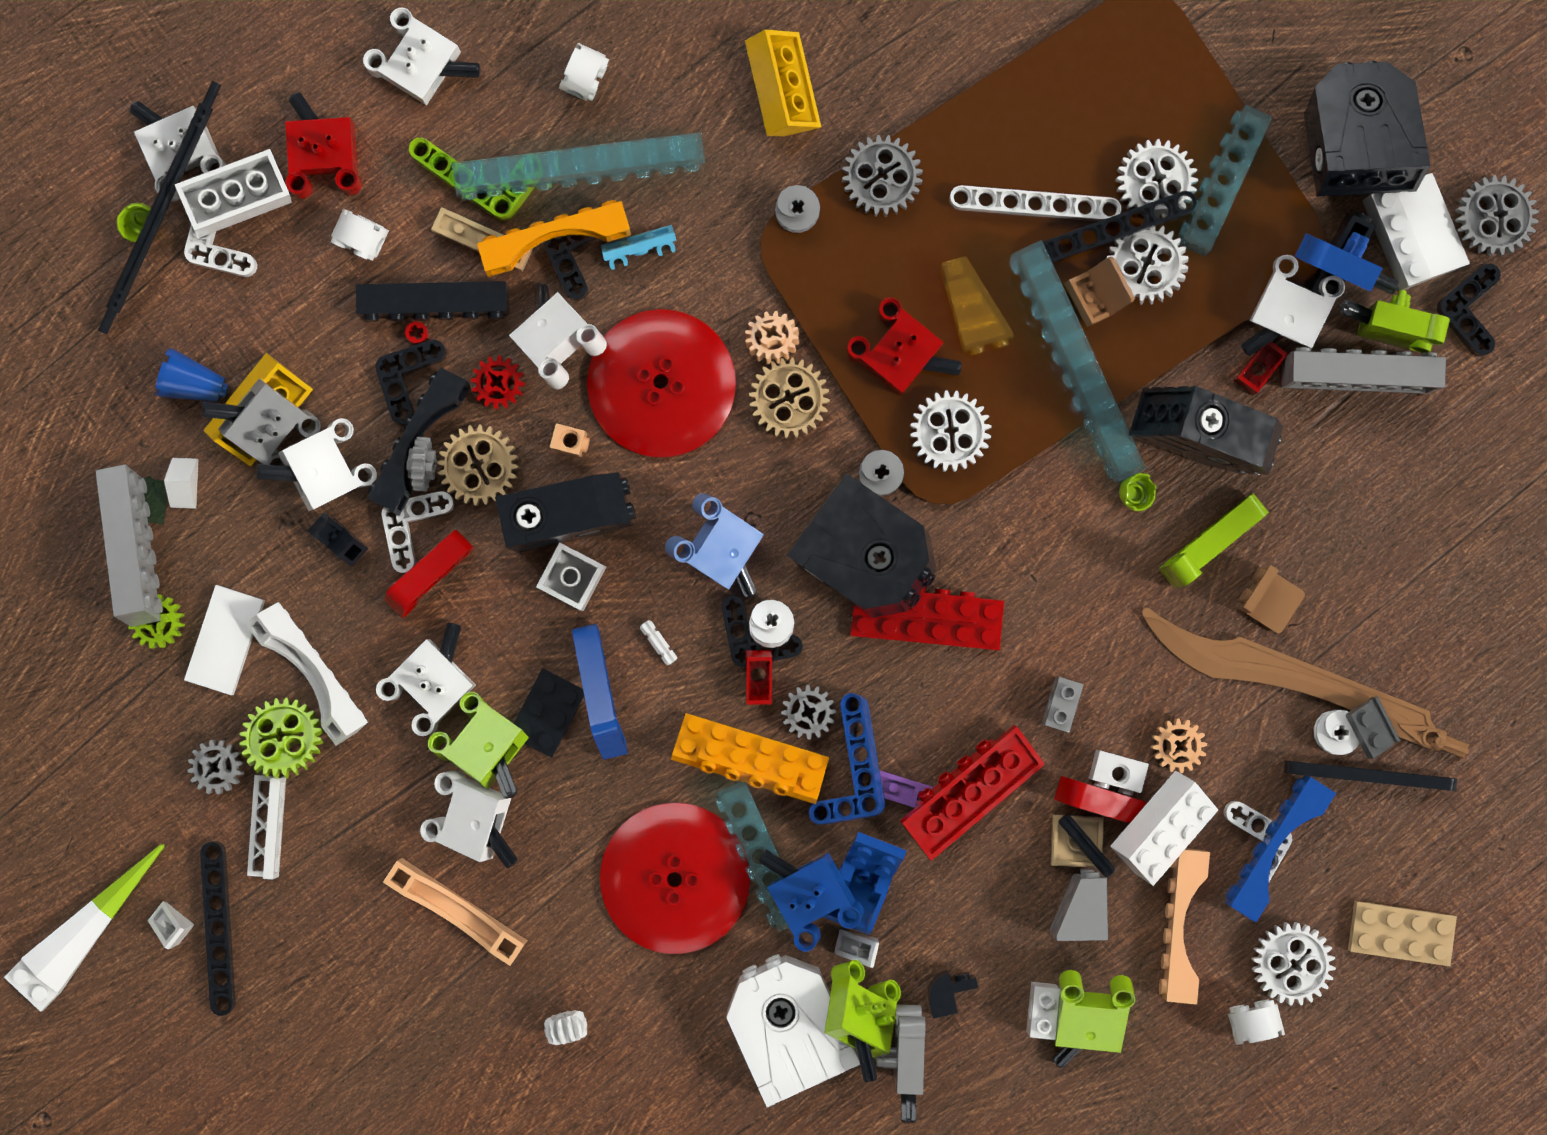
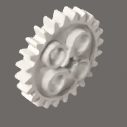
M1160 139L1156 140L1154 146L1147 140L1145 148L1137 144L1135 147L1136 152L1130 149L1127 153L1129 158L1124 157L1121 160L1125 167L1122 166L1117 169V172L1123 175L1116 178V182L1122 183L1118 187L1117 192H1124V196L1120 199L1121 202L1126 200L1130 202L1126 208L1127 210L1159 200V191L1162 198L1173 195L1166 189L1168 184L1174 185L1177 188V193L1190 191L1194 194L1197 191L1195 187L1191 186L1198 182L1197 178L1191 177L1197 169L1189 168V165L1194 160H1185L1184 157L1187 151L1179 154L1178 144L1171 149L1169 140L1164 146H1161ZM1150 159H1153V160H1154V163H1155L1154 168H1153L1152 163L1150 162ZM1160 161H1168L1171 165V170H1164L1160 165ZM1136 167H1144L1147 170V176H1140L1136 171ZM1154 176L1156 177V179H1161V183L1159 185L1157 181H1152ZM1142 191H1150L1153 194V200H1146L1142 195ZM1182 196L1178 200V206L1185 210L1186 204L1184 202L1190 203L1192 201L1191 198ZM1164 205L1156 206L1154 208V215L1157 218L1162 215V218H1165L1168 215L1167 207Z
M1164 226L1159 231H1155V227H1152L1150 230H1144L1122 238L1123 240H1116L1114 244L1117 247L1110 246L1109 252L1112 255L1107 256V258L1113 257L1128 286L1132 290L1134 299L1139 297L1141 305L1145 298H1148L1151 305L1155 297L1160 302H1163L1164 294L1171 298L1173 295L1171 288L1179 290L1180 284L1178 281L1184 282L1186 278L1182 273L1188 271V266L1183 265L1188 262V256H1181L1185 253L1186 247H1178L1181 242L1180 238L1172 240L1173 231L1165 235ZM1141 244L1144 245L1147 248V250L1145 252L1140 253L1137 252L1134 249V247L1136 245ZM1153 245H1157L1151 264L1148 265L1142 282L1138 284L1137 280L1142 273L1143 264L1147 262ZM1160 254H1167L1170 257V260L1167 262H1162L1157 258V256ZM1131 266L1137 270V273L1129 275L1125 273L1124 269ZM1157 276L1160 282L1151 284L1147 278Z
M946 390L944 398L935 393V401L933 402L931 399L926 398L927 407L923 405L918 406L922 414L914 413L913 418L918 423L910 424L911 428L916 429V432L910 434V437L917 438L912 447L921 448L917 456L925 454L927 456L924 461L925 464L930 460L934 461L933 469L942 464L943 472H945L948 465H951L953 472H956L958 464H960L965 470L967 468L966 461L974 465L976 463L974 455L981 458L983 454L979 449L988 448V445L983 440L991 438V435L985 433L986 430L991 428V425L984 424L989 415L981 416L980 412L984 409V406L976 408V398L968 402L967 393L962 399L959 398L958 391H955L953 397H950L948 390ZM947 409L951 411V428L957 431L953 435L955 453L950 451L949 433L944 432L948 428ZM959 411L965 412L968 416L967 423H958L955 419V414ZM939 414L943 418V424L941 426L932 425L930 416ZM961 436L968 437L971 441V446L967 449L961 448L958 444V438ZM935 439L944 440L946 443L944 451L934 449L933 441Z
M1284 922L1283 930L1279 926L1274 925V934L1266 930L1265 933L1268 939L1259 938L1258 940L1262 947H1254L1259 956L1251 958V960L1258 963V966L1253 967L1252 971L1260 973L1255 978V981L1264 982L1260 989L1263 991L1270 989L1268 992L1269 997L1273 998L1277 995V1001L1280 1003L1286 998L1289 1005H1293L1294 999L1300 1005H1303V998L1313 1002V993L1321 997L1319 988L1328 989L1329 987L1325 980H1333L1328 971L1336 969L1329 964L1335 957L1327 954L1332 947L1329 945L1323 946L1327 939L1323 936L1317 938L1319 931L1314 929L1310 932V926L1306 924L1301 929L1300 924L1294 922L1292 929L1287 922ZM1294 940H1299V949L1295 952H1291V942ZM1307 949L1311 950L1310 953L1305 954ZM1279 956L1281 959L1279 966L1272 968L1271 959ZM1291 959L1296 960L1295 964L1297 966L1295 968L1291 967ZM1314 959L1316 962L1314 970L1307 971V962ZM1278 973H1282V974L1280 975V978L1277 979V978H1276V975H1277ZM1295 975L1297 979L1296 984L1293 987H1288L1287 979Z

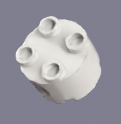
M578 43L564 72L565 78L561 80L559 89L585 101L587 99L593 101L599 85V81L596 79L597 77L603 78L609 59L605 58L606 55Z
M343 209L331 235L333 237L331 242L342 248L350 250L354 248V254L373 261L374 257L377 258L389 230L360 215L356 216L351 211Z
M1266 999L1254 1002L1255 1007L1249 1008V1005H1238L1229 1008L1230 1013L1228 1017L1235 1045L1244 1044L1243 1041L1254 1043L1285 1035L1278 1004H1274V1000Z

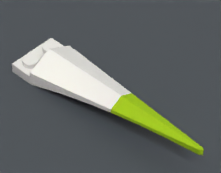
M165 844L155 848L23 956L4 978L40 1012L44 1011L62 992L109 922L161 853Z

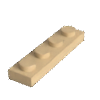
M442 207L431 228L432 232L479 252L477 243L482 242L484 237L496 235V237L503 236L501 233ZM533 249L529 250L514 267L515 269L523 272Z

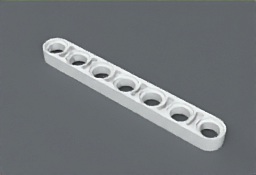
M963 185L955 187L949 197L951 206L963 211L1101 221L1110 218L1103 213L1102 209L1103 205L1110 203L1116 208L1115 215L1121 213L1119 201L1111 197ZM959 191L966 193L968 196L967 202L964 204L956 203L954 200L955 193ZM981 194H989L992 197V204L982 206L978 199ZM1006 196H1014L1017 200V206L1007 208L1003 202ZM1033 197L1040 199L1042 202L1041 209L1032 210L1028 206L1029 199ZM1060 199L1066 203L1067 208L1064 212L1054 210L1053 202ZM1085 201L1090 204L1091 212L1084 215L1079 212L1078 204Z

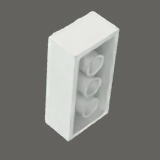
M270 149L175 184L198 238L292 203L288 189Z
M1175 771L1110 847L1136 875L1154 886L1209 820H1211L1218 809L1196 782Z

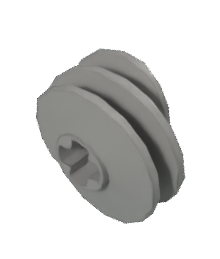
M800 185L784 189L779 194L775 207L778 223L785 230L792 233H802L809 230L816 224L820 213V204L815 193L806 186ZM801 205L802 213L799 214L798 211L793 213V206L799 207Z
M886 450L871 452L864 458L859 467L860 483L879 496L894 492L902 483L904 476L903 464L900 459L892 452ZM880 467H884V472H888V475H884L883 479L877 478L878 474H875V471H878Z

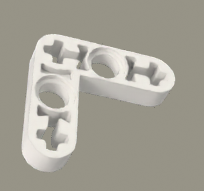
M191 224L184 250L185 257L189 262L197 266L242 277H250L256 272L257 262L251 255L213 245L216 232L198 238ZM199 247L201 252L209 254L208 259L203 256H197L195 259V256L191 253L192 251H197ZM219 253L227 255V262L222 266L215 264V257ZM235 255L234 260L244 263L247 259V262L251 264L250 268L247 267L243 271V268L239 265L233 264V256Z
M442 491L409 498L400 516L396 515L397 523L403 522V527L395 526L390 529V524L395 525L394 519L388 516L390 511L382 509V519L392 566L396 571L407 573L416 565L408 522L450 513L454 508V499L449 493ZM441 496L445 500H449V504L445 505L444 510L440 506L432 507L434 512L430 513V505L427 499L431 498V503L439 502ZM417 501H421L425 505V510L421 515H415L412 512V505ZM396 531H403L405 533L406 539L403 544L396 545L393 542L392 536ZM408 546V551L403 552L404 557L410 559V563L404 569L403 566L398 565V561L402 559L401 553H395L394 549H403Z
M1231 801L1224 808V816L1230 823L1263 842L1264 836L1267 835L1265 831L1272 822L1271 819L1238 801ZM1239 806V812L1249 816L1245 826L1242 825L1245 822L1244 819L1240 817L1232 818L1233 813L1230 812L1232 808L1237 809ZM1260 818L1264 822V829L1256 833L1252 830L1251 824L1254 819ZM1291 833L1286 837L1284 843L1279 846L1273 858L1274 861L1269 872V882L1292 843Z

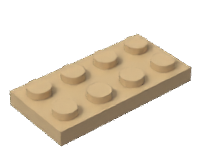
M1354 901L1348 951L1450 966L1457 916Z

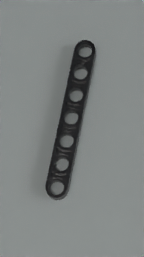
M1181 191L1040 242L1031 249V261L1036 266H1047L1186 216L1196 208L1197 199L1192 192ZM1182 196L1190 197L1193 203L1192 207L1188 210L1181 209L1178 206L1179 198ZM1156 206H1166L1168 215L1162 219L1157 218L1154 215V208ZM1138 213L1143 216L1144 223L1142 226L1133 227L1130 224L1129 219L1133 214ZM1110 222H1115L1120 226V232L1116 236H1110L1106 232L1105 228ZM1084 232H1094L1096 241L1090 245L1085 244L1081 238ZM1067 239L1071 241L1073 247L1070 252L1062 253L1059 251L1058 243L1061 240ZM1039 248H1045L1049 253L1047 260L1039 262L1034 258V253Z
M1287 760L1284 762V773L1448 791L1457 790V778Z
M211 841L204 844L200 851L209 1000L211 1011L217 1016H224L230 1013L236 1004L227 859L225 846L219 841ZM211 845L216 846L220 852L215 860L207 856V849ZM213 870L221 875V881L217 885L210 883L208 879L209 873ZM213 896H219L222 899L223 905L221 909L215 910L211 907L210 899ZM220 921L223 923L224 932L221 935L213 933V922ZM221 946L225 949L226 956L223 960H218L214 957L213 950L215 947ZM221 971L227 975L228 980L225 985L216 983L215 975L217 972ZM219 997L228 999L229 1008L223 1011L217 1007L216 1002Z

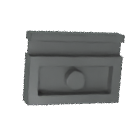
M1378 696L1369 698L1370 700L1363 702L1345 714L1367 758L1374 759L1390 748L1393 743L1400 741Z

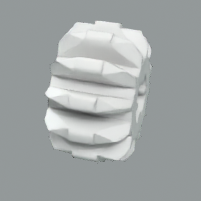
M566 1011L552 1015L544 1023L545 1036L550 1044L564 1045L580 1040L587 1035V1021L581 1011Z

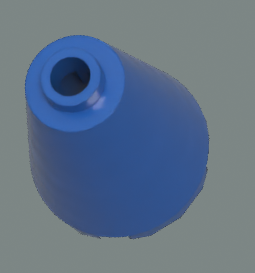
M168 348L165 354L169 356L168 361L162 362L155 389L158 390L155 392L156 396L218 402L220 397L225 398L229 384L225 383L223 376L179 351Z

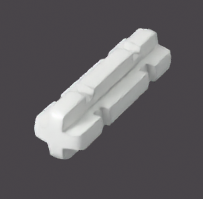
M646 621L640 626L641 631L644 635L648 636V641L658 655H662L661 659L664 663L670 665L676 661L677 656L672 650H669L670 646L660 632L655 630L656 627L652 621Z

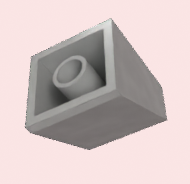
M1080 869V873L1073 874L1050 927V935L1056 941L1108 940L1107 878L1095 869Z

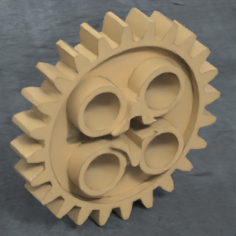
M791 357L789 364H786L785 360L781 358L779 366L774 361H771V370L763 367L765 375L756 374L759 384H751V387L756 390V392L749 393V397L756 399V401L750 403L751 408H757L753 413V417L761 416L758 425L767 423L766 432L774 428L775 437L781 431L784 432L785 439L788 438L789 432H793L794 437L798 438V431L800 430L805 435H808L807 427L809 426L815 430L816 425L814 421L823 422V418L819 413H827L828 411L822 406V404L830 402L829 399L823 397V395L829 393V389H822L826 379L818 381L817 378L821 372L812 373V364L804 368L803 359L798 365H795L793 357ZM792 376L800 377L802 379L801 386L797 388L791 387L788 383L789 378ZM774 386L779 389L780 394L777 398H769L766 395V390ZM805 388L810 389L809 392L794 397L793 404L785 401L773 409L769 408V405L784 400L785 393L789 392L792 396ZM809 398L813 402V407L810 410L801 409L799 406L801 399ZM780 409H787L791 416L788 420L781 421L777 418L776 413Z
M480 424L477 431H474V428L469 425L468 433H465L460 428V437L457 438L451 434L450 437L453 443H443L448 450L447 452H439L445 459L437 462V464L444 466V469L439 471L438 474L446 476L441 483L443 485L450 484L447 490L448 493L457 491L455 499L459 500L464 495L465 504H468L472 498L475 506L479 505L480 499L483 500L485 505H489L490 497L496 501L495 497H497L498 493L506 495L505 487L513 489V485L509 481L510 479H518L512 471L520 469L519 466L513 464V461L519 459V456L511 455V452L516 448L515 446H506L510 441L508 437L500 440L502 436L501 431L493 435V428L491 426L484 432V428ZM484 442L489 443L490 451L485 455H480L478 452L479 445ZM469 445L472 446L476 458L480 462H484L481 468L490 482L489 485L485 484L481 472L476 468L473 469L476 463L468 451ZM460 454H466L468 457V461L464 466L456 464V458ZM495 464L500 465V475L491 477L489 473L491 466ZM471 476H477L479 478L478 486L473 489L469 488L467 480Z

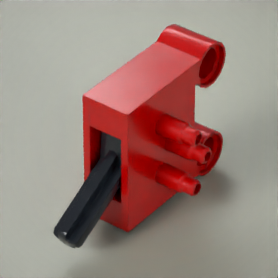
M302 93L292 94L289 102L301 120L285 121L288 176L285 181L287 189L295 197L305 199L313 192V185L306 177L307 175L336 174L335 182L343 193L351 196L356 195L362 188V181L358 176L355 123L350 117L318 119ZM348 177H354L353 184L349 187H344V180ZM303 180V188L294 190L295 183Z
M886 298L879 306L878 316L880 320L887 324L894 323V325L872 351H870L869 342L862 336L853 337L847 345V355L852 361L863 364L899 395L905 392L922 370L956 376L961 372L962 363L960 361L933 357L944 342L903 310L900 302L895 298ZM887 305H892L897 312L894 316H887L884 314L883 308ZM856 343L862 344L865 352L861 355L854 354L851 350L852 345Z

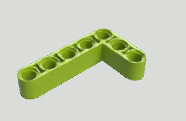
M416 138L409 145L410 155L420 166L501 222H507L514 217L540 181L544 172L542 164L536 156L525 155L517 163L499 190H497L427 139ZM420 147L428 148L424 156L416 155ZM439 162H448L446 169L442 171L436 170ZM536 164L537 170L534 173L525 172L526 166ZM459 176H468V180L465 184H456V180ZM519 183L523 185V189L519 193L511 192V187L514 184ZM481 189L488 190V195L484 199L476 198L477 192ZM502 203L508 204V210L505 213L496 212L498 205Z
M1251 493L1159 568L1160 572L1174 589L1187 586L1202 574L1200 569L1265 517L1269 513L1254 493Z

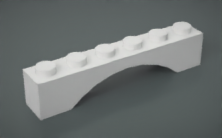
M279 602L256 614L246 625L261 646L272 649L286 657L307 678L319 703L321 727L335 746L356 734L368 723L362 711L356 707L347 691L341 687L335 679L333 672L327 668L319 657L318 652L312 648L303 632L298 629L290 618L289 613L283 609Z

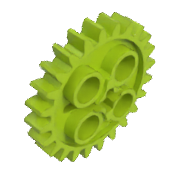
M275 698L274 705L272 706L265 701V709L263 710L255 707L258 714L256 716L248 714L251 723H243L242 725L247 731L240 732L239 734L243 739H246L240 742L239 745L245 749L242 755L248 758L246 762L249 766L255 765L254 770L257 773L263 769L265 777H268L272 772L275 779H278L280 773H283L285 778L288 779L289 771H293L296 776L299 775L298 768L300 766L307 770L306 762H315L312 754H320V750L316 745L323 744L322 739L317 737L322 735L323 731L321 728H317L321 722L319 719H314L316 716L314 711L308 712L309 708L306 704L300 707L298 700H295L291 705L288 698L284 699L283 704H280L279 700ZM298 720L297 726L287 728L290 721ZM266 725H273V728L270 732H262L263 728ZM281 735H285V736L282 738V741L279 742L278 740L281 739ZM297 743L301 744V748L297 752H290L291 746ZM276 748L272 756L265 757L268 749Z

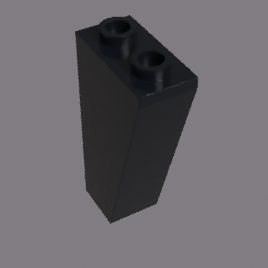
M1357 211L1354 214L1346 213L1331 245L1343 250L1353 232L1370 238L1376 227L1370 223L1372 218ZM1318 268L1308 290L1321 296L1319 292L1321 280L1335 275ZM1334 280L1327 282L1325 287L1327 293L1332 295L1337 292V282Z

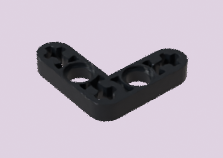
M566 235L571 245L567 246L564 241L559 244L560 249L556 251L554 248L549 249V246L552 245L551 240L555 239L557 242L564 240L563 236L545 241L544 248L566 294L574 301L583 300L588 294V286L571 251L597 238L584 235L581 240L577 241L573 240L571 235ZM568 260L572 262L573 269L569 273H562L559 270V265L562 261ZM577 273L579 276L574 277L578 286L583 285L579 295L575 292L570 293L573 289L570 280L566 283L564 282V279L572 278Z
M1491 263L1475 270L1437 304L1439 315L1450 319L1448 326L1469 351L1478 357L1491 353L1495 347V340L1468 307L1500 280L1499 268ZM1490 271L1492 273L1490 279L1479 284L1477 281L1485 275V272ZM1465 285H1471L1474 288L1475 294L1472 298H1468L1463 294V287ZM1458 298L1461 302L1453 306V311L1447 312L1445 309L1447 303L1449 304ZM1462 319H1467L1471 322L1472 329L1470 332L1466 333L1461 330L1460 322ZM1478 331L1479 334L1475 336L1476 338L1470 340L1469 336ZM1485 340V349H1478L1479 341Z
M429 340L383 355L376 361V372L393 421L397 424L405 426L407 419L415 413L403 375L442 362L446 358L447 350L440 341ZM433 345L438 349L441 348V351L438 352V357L435 358L430 354L424 356L427 361L423 362V356L419 352L420 349H423L424 353L432 351ZM408 353H416L418 356L417 363L413 366L406 365L405 356ZM399 356V362L403 369L400 370L398 365L391 367L390 373L381 369L385 366V361H388L390 364L397 363L398 361L395 358ZM393 384H399L402 387V392L398 397H391L389 394V387ZM406 399V402H401L403 409L409 411L405 420L397 417L400 409L397 404L393 406L392 402H400Z
M731 595L726 597L722 603L731 658L737 666L746 667V662L741 663V660L735 657L739 653V649L744 648L746 652L752 650L751 646L756 645V650H760L761 645L751 642L743 601L740 597ZM729 600L740 603V608H737L736 612L737 617L743 615V620H734L728 623L727 618H733L731 610H726V606L730 604ZM735 624L743 625L745 628L744 636L734 638L731 635V627ZM791 635L789 638L793 639L794 643L798 642L799 647L795 648V653H790L788 649L782 650L784 655L778 657V647H775L772 661L798 656L803 649L801 639L795 635Z

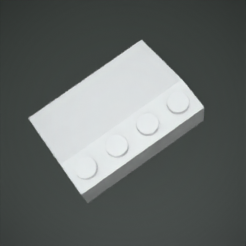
M1433 173L1425 175L1416 192L1375 193L1363 200L1367 213L1372 218L1371 223L1376 226L1374 230L1393 276L1399 282V290L1408 289L1470 264Z

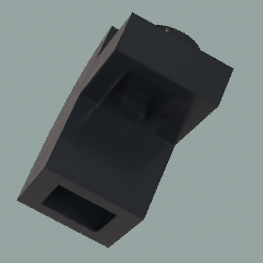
M325 512L307 530L314 538L326 545L339 559L351 567L368 550V547L349 529Z
M944 970L931 980L927 994L933 1019L958 1013L954 993L978 988L977 979L974 974L970 975L969 972L955 974L954 979H950L948 970Z

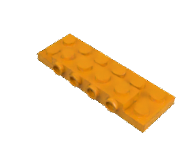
M686 713L671 760L700 768L706 773H716L725 776L732 781L739 780L748 783L754 788H765L777 795H787L816 804L829 757Z

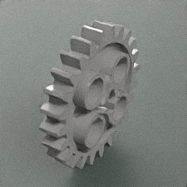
M877 135L876 142L867 137L866 146L858 142L859 151L851 149L850 154L853 158H845V163L849 166L843 167L842 172L848 175L842 177V182L849 183V185L844 188V192H852L849 201L857 199L856 208L858 209L864 205L865 214L870 209H874L875 217H877L879 210L883 211L884 216L887 217L888 210L891 209L896 215L898 213V206L906 210L907 205L905 201L914 202L911 194H919L920 190L914 185L922 184V179L916 176L922 175L923 170L915 168L920 164V160H912L916 152L915 150L907 152L908 143L902 147L899 146L900 138H897L892 143L890 135L886 137L885 141H882L880 135ZM881 154H887L891 157L892 161L884 164L879 161L878 157ZM896 163L901 164L899 167H896L887 173L886 180H884V178H880L875 183H873V185L870 188L864 189L865 185H868L877 179L878 172H880L881 174H885ZM866 168L871 171L872 175L868 178H862L859 176L858 171ZM902 174L905 176L906 181L905 183L898 184L893 180V176ZM881 188L886 192V196L877 198L873 195V190Z
M1493 175L1489 178V181L1484 177L1479 180V183L1475 182L1470 185L1471 189L1463 192L1465 197L1458 200L1462 207L1455 209V212L1461 214V217L1455 219V222L1462 223V227L1457 231H1465L1466 235L1462 240H1471L1469 248L1478 245L1479 254L1487 249V256L1490 257L1496 251L1497 256L1500 257L1505 252L1508 255L1513 253L1514 248L1516 250L1523 247L1522 243H1527L1531 240L1528 235L1536 232L1531 226L1538 223V220L1532 218V216L1537 214L1539 210L1531 208L1536 203V200H1528L1532 192L1523 193L1524 184L1516 187L1515 178L1507 183L1505 175L1497 180L1496 175ZM1504 198H1508L1511 201V208L1504 204ZM1479 200H1483L1487 204V210L1480 207ZM1507 222L1514 226V232H1510L1507 229ZM1482 224L1488 226L1490 230L1489 235L1482 231Z

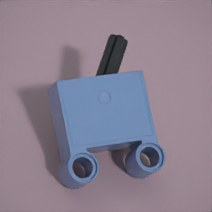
M706 493L697 495L692 502V507L696 514L707 519L692 543L680 536L670 537L665 544L666 553L679 562L688 563L727 589H730L736 580L744 598L754 596L757 590L745 563L764 534L722 507L719 499ZM710 501V509L704 512L705 504ZM683 544V551L680 554H677V547Z

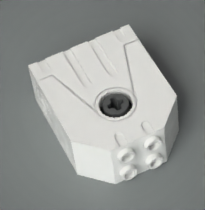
M779 954L766 959L765 965L758 968L756 965H752L743 970V974L739 977L727 1009V1020L766 1107L860 1065L856 1049L824 1033L830 991L819 967L787 955L780 957ZM780 1005L782 1009L785 1008V1011L781 1012L776 1007Z

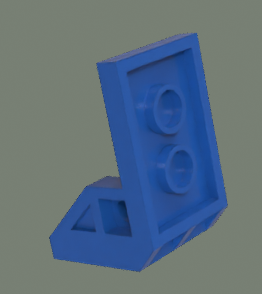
M860 832L857 833L842 860L839 872L854 899L860 902L864 908L862 920L852 929L870 935L886 898L892 877L904 860L907 850ZM838 908L823 917L839 923L838 913L840 909ZM845 910L848 918L857 919V915L853 910Z

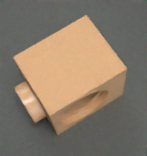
M556 423L550 448L554 451L581 457L582 452L586 453L588 450L590 438H587V433L584 430ZM569 435H575L578 439L577 444L571 448L566 447L565 438Z

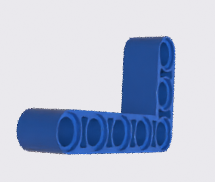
M597 623L572 629L589 723L595 743L603 760L628 754L627 744L616 716Z
M849 693L841 700V712L855 795L819 801L813 804L809 809V817L816 824L828 825L874 817L884 811L885 800L869 704L864 696ZM853 699H857L859 707L856 711L852 712L850 703ZM861 723L863 733L857 737L854 733V728L857 724ZM862 748L867 750V758L864 761H860L858 758V753ZM865 773H869L872 778L868 786H865L862 782ZM869 798H873L876 802V807L871 812L866 807ZM846 802H849L852 810L846 816L842 811V807ZM824 806L827 809V817L821 820L819 810Z

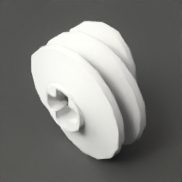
M765 600L754 607L749 620V631L757 644L769 648L782 646L793 633V614L785 604L776 600Z
M1328 711L1322 713L1316 720L1313 728L1314 738L1318 746L1325 752L1344 755L1351 753L1359 746L1360 743L1345 716L1348 711ZM1342 729V735H1334L1335 730Z

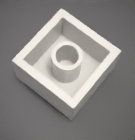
M559 542L536 587L584 611L606 566Z

